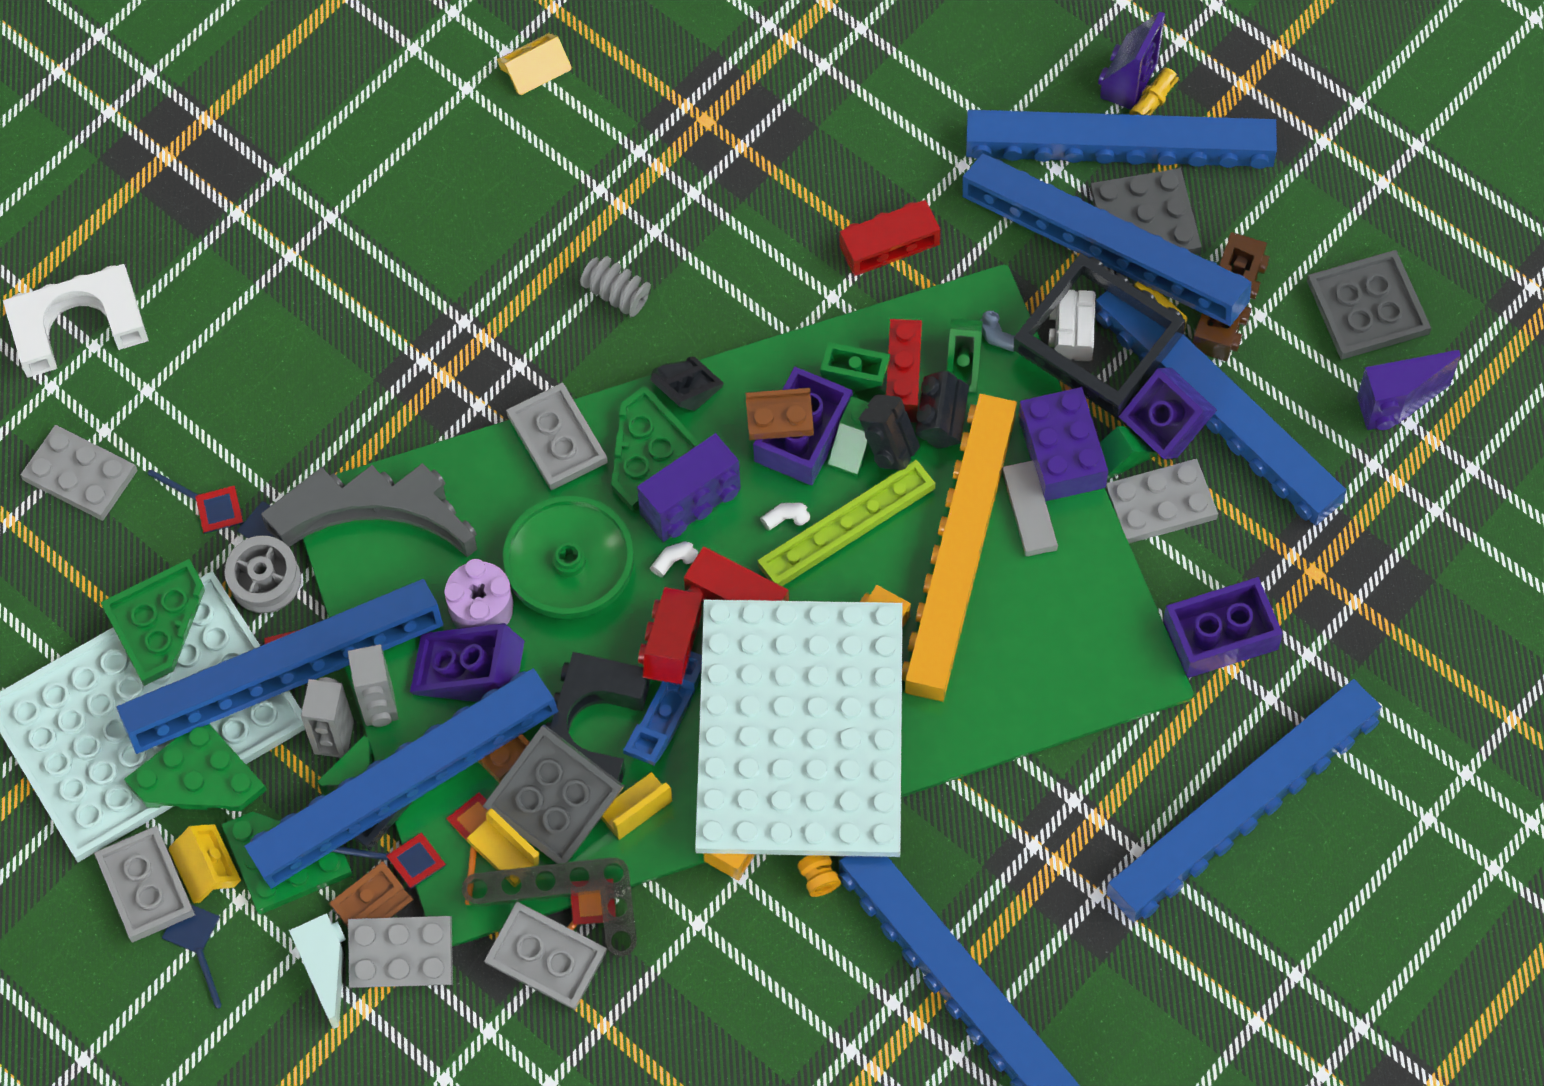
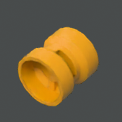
M808 855L797 864L801 875L806 877L808 881L806 887L812 897L828 894L841 885L838 874L831 869L832 860L830 856Z

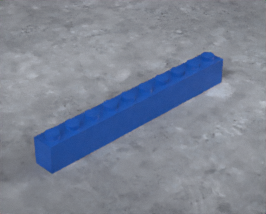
M968 110L966 157L976 159L984 153L992 158H1005L1009 161L1036 159L1040 162L1066 160L1071 163L1097 161L1102 164L1128 162L1133 165L1159 163L1164 166L1190 164L1195 167L1221 165L1226 168L1252 166L1253 168L1261 169L1274 166L1277 152L1276 119Z
M982 153L963 175L964 198L1079 254L1082 253L1088 258L1094 257L1104 266L1228 326L1234 323L1250 302L1252 281L1242 275L1220 267L1213 261L1197 256L1186 248L1174 245L1158 235L1151 234L1131 222H1126L1110 214L1104 209H1099L1084 202L1077 196L1061 191L1052 184L1045 183L1024 171L1015 169L997 158H992Z
M1108 291L1096 299L1095 318L1103 328H1109L1114 332L1119 343L1125 349H1131L1138 355L1141 363L1165 332L1166 328ZM1183 334L1158 368H1173L1213 405L1217 411L1206 423L1208 429L1214 434L1219 433L1227 441L1228 447L1234 454L1242 455L1249 462L1250 468L1257 476H1264L1272 484L1274 492L1282 499L1287 498L1294 505L1295 511L1302 519L1309 520L1317 526L1344 503L1347 489Z
M421 579L120 704L116 708L133 749L138 754L191 732L196 727H203L308 683L309 679L315 680L350 665L348 651L381 644L384 651L444 626L439 607L425 580Z
M534 668L528 672H520L510 680V683L502 688L487 692L476 704L459 709L450 720L430 727L424 733V736L414 742L402 744L393 755L385 760L373 762L359 776L344 780L333 792L326 796L316 797L309 803L307 808L299 813L285 816L279 825L273 829L256 834L250 843L244 847L264 880L272 889L557 713L559 710L556 702Z
M1355 679L1351 680L1109 881L1106 895L1133 923L1140 917L1144 919L1150 917L1159 908V901L1165 896L1169 898L1174 897L1184 887L1183 881L1191 875L1194 878L1199 876L1208 867L1209 863L1207 861L1216 854L1219 857L1224 855L1233 846L1232 840L1238 835H1248L1258 825L1257 820L1266 813L1270 816L1282 805L1283 801L1281 799L1287 794H1297L1306 785L1307 781L1305 779L1312 773L1316 775L1322 773L1330 765V758L1339 752L1341 755L1346 753L1354 745V738L1361 732L1365 735L1370 733L1379 723L1378 716L1382 706Z
M845 856L839 861L840 874L838 876L843 886L848 891L854 890L861 898L859 903L863 910L870 917L875 915L882 923L880 928L884 935L891 942L897 941L903 949L902 955L907 963L913 968L917 966L925 975L923 980L927 987L934 994L939 992L947 1001L944 1004L948 1012L956 1020L962 1019L968 1027L966 1031L971 1040L976 1045L982 1044L990 1053L988 1058L992 1065L999 1072L1004 1070L1012 1079L1010 1081L1011 1086H1080L888 857Z

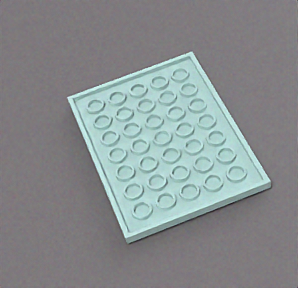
M213 571L200 577L205 592L173 672L143 686L114 628H111L0 691V734L77 862L174 807H146L124 780L174 739L136 754L116 706L260 647V644ZM290 691L210 723L214 730L245 764L305 730L301 718L302 710Z
M704 600L696 853L900 857L902 603Z

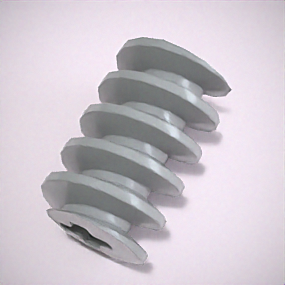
M608 256L604 257L601 261H599L598 257L593 258L582 273L581 286L590 288V291L595 295L600 294L601 299L610 301V305L615 308L619 307L620 311L624 314H629L630 317L637 315L648 299L651 284L645 282L639 287L641 277L638 275L629 281L631 271L626 269L619 274L621 264L618 262L609 268L611 258Z

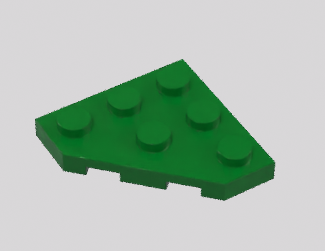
M646 385L620 404V419L611 487L631 511L639 507L638 485L700 444Z
M190 559L100 602L143 686L174 671L205 592L204 585Z
M210 724L196 727L191 732L177 737L124 779L128 787L143 804L151 808H160V806H179L180 809L196 810L226 808L227 811L241 812L267 791L260 779Z
M252 811L222 824L258 915L353 876L345 855L330 852L271 889L244 846L250 843L256 834L263 831L268 832L279 825L280 821Z

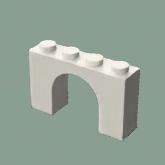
M124 264L108 266L102 271L88 275H78L72 280L59 284H48L42 287V289L29 293H18L9 299L3 300L19 359L27 378L58 369L49 340V332L54 320L62 312L73 307L89 306L103 312L108 318L118 350L149 341Z

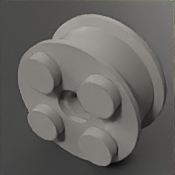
M254 536L242 541L231 551L225 564V579L234 598L242 607L255 613H271L284 608L294 599L300 588L301 572L294 554L283 541L275 537Z

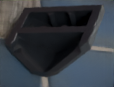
M689 357L686 361L667 363L652 370L650 378L679 407L696 411L724 384L696 357Z

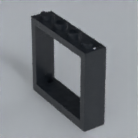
M1080 253L1015 335L1014 351L1070 388L1082 387L1085 398L1118 419V416L1182 337L1185 329V319L1176 309L1172 307L1166 308L1158 303L1156 298L1148 291H1140L1133 287L1123 275L1113 274L1105 269L1098 259L1094 257L1088 258ZM1081 275H1084L1166 328L1165 332L1119 391L1034 337L1037 330Z

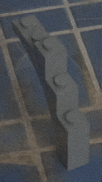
M423 463L396 484H394L386 472L379 473L373 465L345 486L334 473L329 475L321 467L261 513L265 528L288 547L305 536L332 525L354 520L382 519L404 522L429 530L450 542L466 557H469L477 550L475 542L477 534L466 520L461 522L455 516L456 511L446 500L443 487L445 481L436 470L433 469L430 472Z

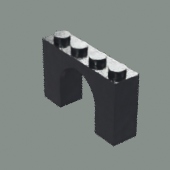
M573 652L570 663L565 662L562 668L560 679L564 682L561 692L556 691L554 695L559 711L554 714L552 722L547 721L546 726L622 783L625 775L624 759L581 748L571 738L569 734L570 726L579 712L595 704H611L643 712L651 679L643 678V667Z

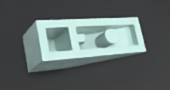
M324 914L289 930L332 1029L339 1027L344 964V952L340 942L346 939L338 921L331 924L328 915Z

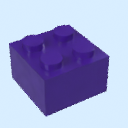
M1158 368L1118 417L1163 459H1172L1180 456L1217 409L1173 368Z

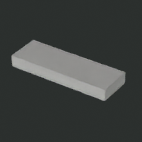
M1034 461L1002 467V474L1025 556L1056 551L1058 544Z

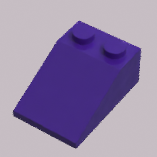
M1158 12L1128 33L1121 45L1116 44L1110 58L1112 63L1109 68H1103L1098 80V84L1102 85L1100 98L1130 110L1137 104L1142 96V91L1147 86L1158 65L1165 13Z
M1459 350L1365 367L1357 399L1367 430L1376 428L1378 430H1387L1394 427L1448 388L1452 383L1461 356Z
M505 623L422 634L410 692L413 695L479 702L487 692L502 688L510 683V680L519 673L525 641Z

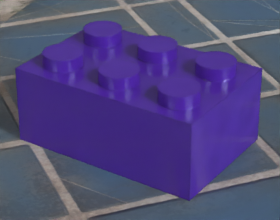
M794 367L782 390L810 388L814 435L755 440L753 444L754 462L812 486L833 447L839 423L851 396H853V390Z
M1080 387L1021 400L1018 420L1030 459L1035 464L1045 502L1106 488L1108 468L1083 388Z
M716 433L637 486L640 515L662 542H665L670 537L676 538L680 536L689 524L697 519L702 520L706 518L714 507L722 502H729L736 497L739 490H741L739 460Z
M1259 577L1167 605L1163 619L1165 628L1187 678L1279 650L1283 636Z

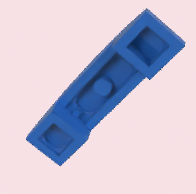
M691 652L682 684L662 681L641 724L636 725L623 754L651 765L657 763L676 733L701 679L702 655Z

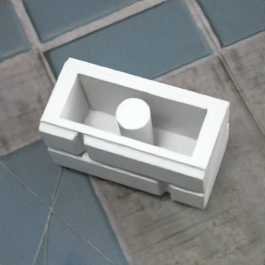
M1069 290L1050 314V320H1056L1055 329L1049 328L1048 346L1053 347L1054 350L1069 360L1090 361L1092 360L1094 349L1095 292Z

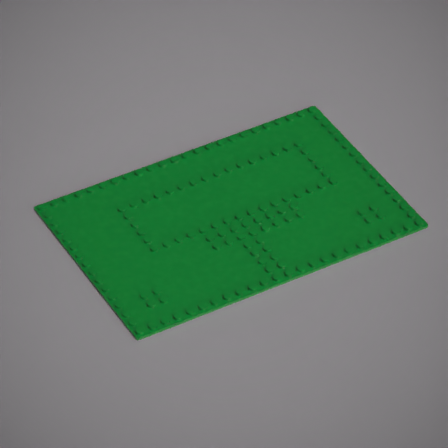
M999 265L700 359L699 361L724 384L719 391L696 411L679 407L650 380L651 375L573 399L605 452L608 463L553 490H550L510 420L335 474L345 486L373 465L379 473L386 472L394 484H396L423 463L430 472L433 469L436 470L445 481L443 487L446 500L456 511L455 516L461 522L466 520L477 534L475 536L477 550L469 557H466L450 542L429 530L404 522L382 519L354 520L332 525L309 534L303 540L328 617L330 618L424 579L438 604L444 625L429 632L457 629L449 615L444 593L446 583L451 574L472 559H480L483 562L494 564L505 573L503 565L504 543L510 528L520 515L533 505L549 498L566 495L583 496L599 501L611 508L627 526L634 550V566L631 578L622 594L611 605L595 614L577 619H558L539 614L523 604L511 589L513 614L507 626L525 641L519 673L523 671L528 672L534 668L554 698L556 691L561 692L564 683L560 680L562 668L565 662L570 663L573 652L643 667V664L638 663L641 644H647L648 642L645 641L648 621L654 622V619H652L655 599L661 600L664 587L685 591L684 576L692 563L685 564L680 559L673 563L663 577L655 575L650 567L666 547L686 541L692 543L693 548L699 554L704 546L767 578L758 567L757 560L899 471L879 468L874 460L871 448L858 477L828 467L830 451L812 486L754 462L753 444L755 440H749L746 393L782 390L794 367L821 377L820 368L828 342L888 354L890 319L922 320L918 393L919 410L922 393L921 384L924 376L947 371L951 318L981 320L983 313L994 311L1000 317L998 323L1002 332L1014 336L1030 318L1010 268L1007 265ZM1036 332L1034 334V337L1040 340V337ZM982 334L977 392H968L962 436L964 432L970 433L972 424L967 423L968 413L971 404L977 405L979 394L1017 401L1016 417L1003 467L1031 461L1018 420L1020 401L1062 392L1063 390L1058 379L1017 352L987 343ZM887 371L882 386L854 392L853 397L870 402L875 395H886ZM644 385L656 395L700 443L716 433L739 460L741 490H739L736 497L729 502L720 503L713 508L706 518L695 520L687 526L680 536L676 538L670 537L665 542L661 541L642 518L639 507L631 511L611 487L620 419V404ZM911 422L914 432H916L917 423ZM916 435L920 447L915 455L911 457L910 463L917 460L935 482V489L783 585L782 587L789 590V601L860 602L864 594H871L876 585L911 603L910 618L902 628V667L904 661L910 662L913 653L908 651L912 631L918 633L920 622L915 621L920 602L926 603L928 593H923L927 573L933 574L935 564H931L934 545H941L943 537L938 535L942 516L948 517L950 510L949 507H945L949 488L955 489L957 479H953L956 460H963L965 452L960 451L961 442L960 444L940 449L929 444L928 440H923ZM1001 473L944 702L906 694L905 681H902L901 797L1192 700L1194 693L1105 488L1046 501L1058 548L1056 551L1026 557L1004 477ZM781 503H803L808 507L806 510L811 516L810 520L801 526L796 525L793 518L785 519L770 531L763 526L760 518ZM702 602V617L692 648V652L702 655L704 602ZM421 635L383 651L392 681L399 720L391 721L386 726H366L354 689L350 665L345 667L375 761L385 760L393 755L402 744L414 742L422 737L430 727L436 724H443L453 718V715L459 709L471 707L477 703L473 701L413 695L410 692ZM651 679L643 712L602 703L583 709L573 719L569 734L578 746L591 752L624 759L625 775L622 782L624 788L619 795L652 772L662 785L667 783L671 787L672 802L620 840H618L604 821L600 819L565 867H561L527 841L539 853V865L514 887L477 852L472 902L470 905H466L465 894L471 845L446 818L479 792L488 800L499 785V782L477 761L410 804L396 820L395 824L402 845L422 832L446 864L445 867L416 885L426 917L452 916V947L501 931L516 902L544 916L571 908L570 882L613 879L614 893L706 863L704 862V854L696 853L695 849L701 679L676 733L655 765L625 755L623 750L636 725L641 724L662 681ZM554 714L522 735L530 742L541 726L546 725L547 721L552 722Z

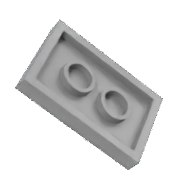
M560 383L506 410L509 420L550 490L608 463L605 452L564 383Z
M55 425L20 475L23 481L103 521L138 470L135 464Z
M1197 459L1106 483V492L1129 544L1218 518V511Z
M157 825L94 852L132 943L195 915Z
M516 902L484 962L536 991L576 1010L602 962L607 948Z
M452 916L348 919L349 988L453 985Z

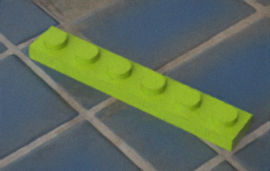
M915 460L906 469L894 473L757 560L758 567L767 579L783 586L935 489V482L921 464Z

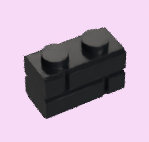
M941 371L924 376L921 384L922 393L919 410L916 415L917 425L915 434L923 440H928V443L935 448L942 449L960 444L969 385L961 379H957L949 371Z
M875 395L869 402L868 408L859 417L865 438L874 455V460L879 468L906 469L912 460L911 457L915 455L920 445L908 414L905 411L903 401L897 396Z

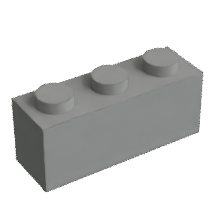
M381 644L348 651L353 685L366 726L382 727L390 724L391 721L399 720L392 681Z
M331 678L309 679L301 718L313 753L342 758L348 752L354 725L343 685Z

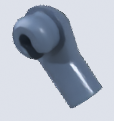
M994 311L983 313L980 321H983L982 334L986 342L1014 352L1015 336L1002 332L998 323L999 315Z

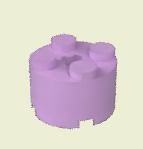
M472 559L467 564L456 569L449 577L444 593L449 615L457 629L501 623L507 625L513 614V597L510 582L506 574L499 567L483 562L480 559Z

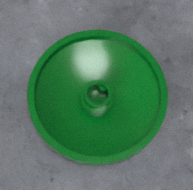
M558 496L533 505L514 522L504 543L503 565L513 593L527 607L539 614L552 618L577 619L590 616L605 609L622 594L633 572V542L623 520L605 504L583 496Z

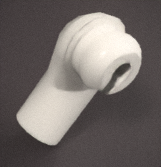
M781 503L762 516L760 520L763 526L770 531L785 519L793 518L794 523L801 526L808 522L811 516L806 510L808 507L803 503Z
M686 541L668 546L661 552L650 569L655 575L663 577L675 561L682 559L685 564L693 563L698 555V551L693 548L692 543Z

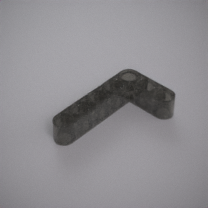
M611 857L475 873L469 875L462 884L464 899L468 904L476 907L600 893L607 951L615 958H626L633 953L636 947L637 938L629 870L626 863L619 858ZM609 866H617L622 870L623 877L619 882L610 883L604 878V870ZM578 869L586 871L589 875L588 883L582 887L574 886L569 879L571 873ZM544 873L550 874L555 878L554 887L548 891H542L536 886L537 877ZM510 877L518 879L522 885L520 891L514 895H508L502 890L504 880ZM476 881L483 882L488 888L486 895L480 899H474L468 894L469 886ZM615 899L622 900L627 907L626 913L620 917L612 916L607 909L609 902ZM624 933L628 935L631 945L627 950L618 951L614 949L611 939L615 934Z

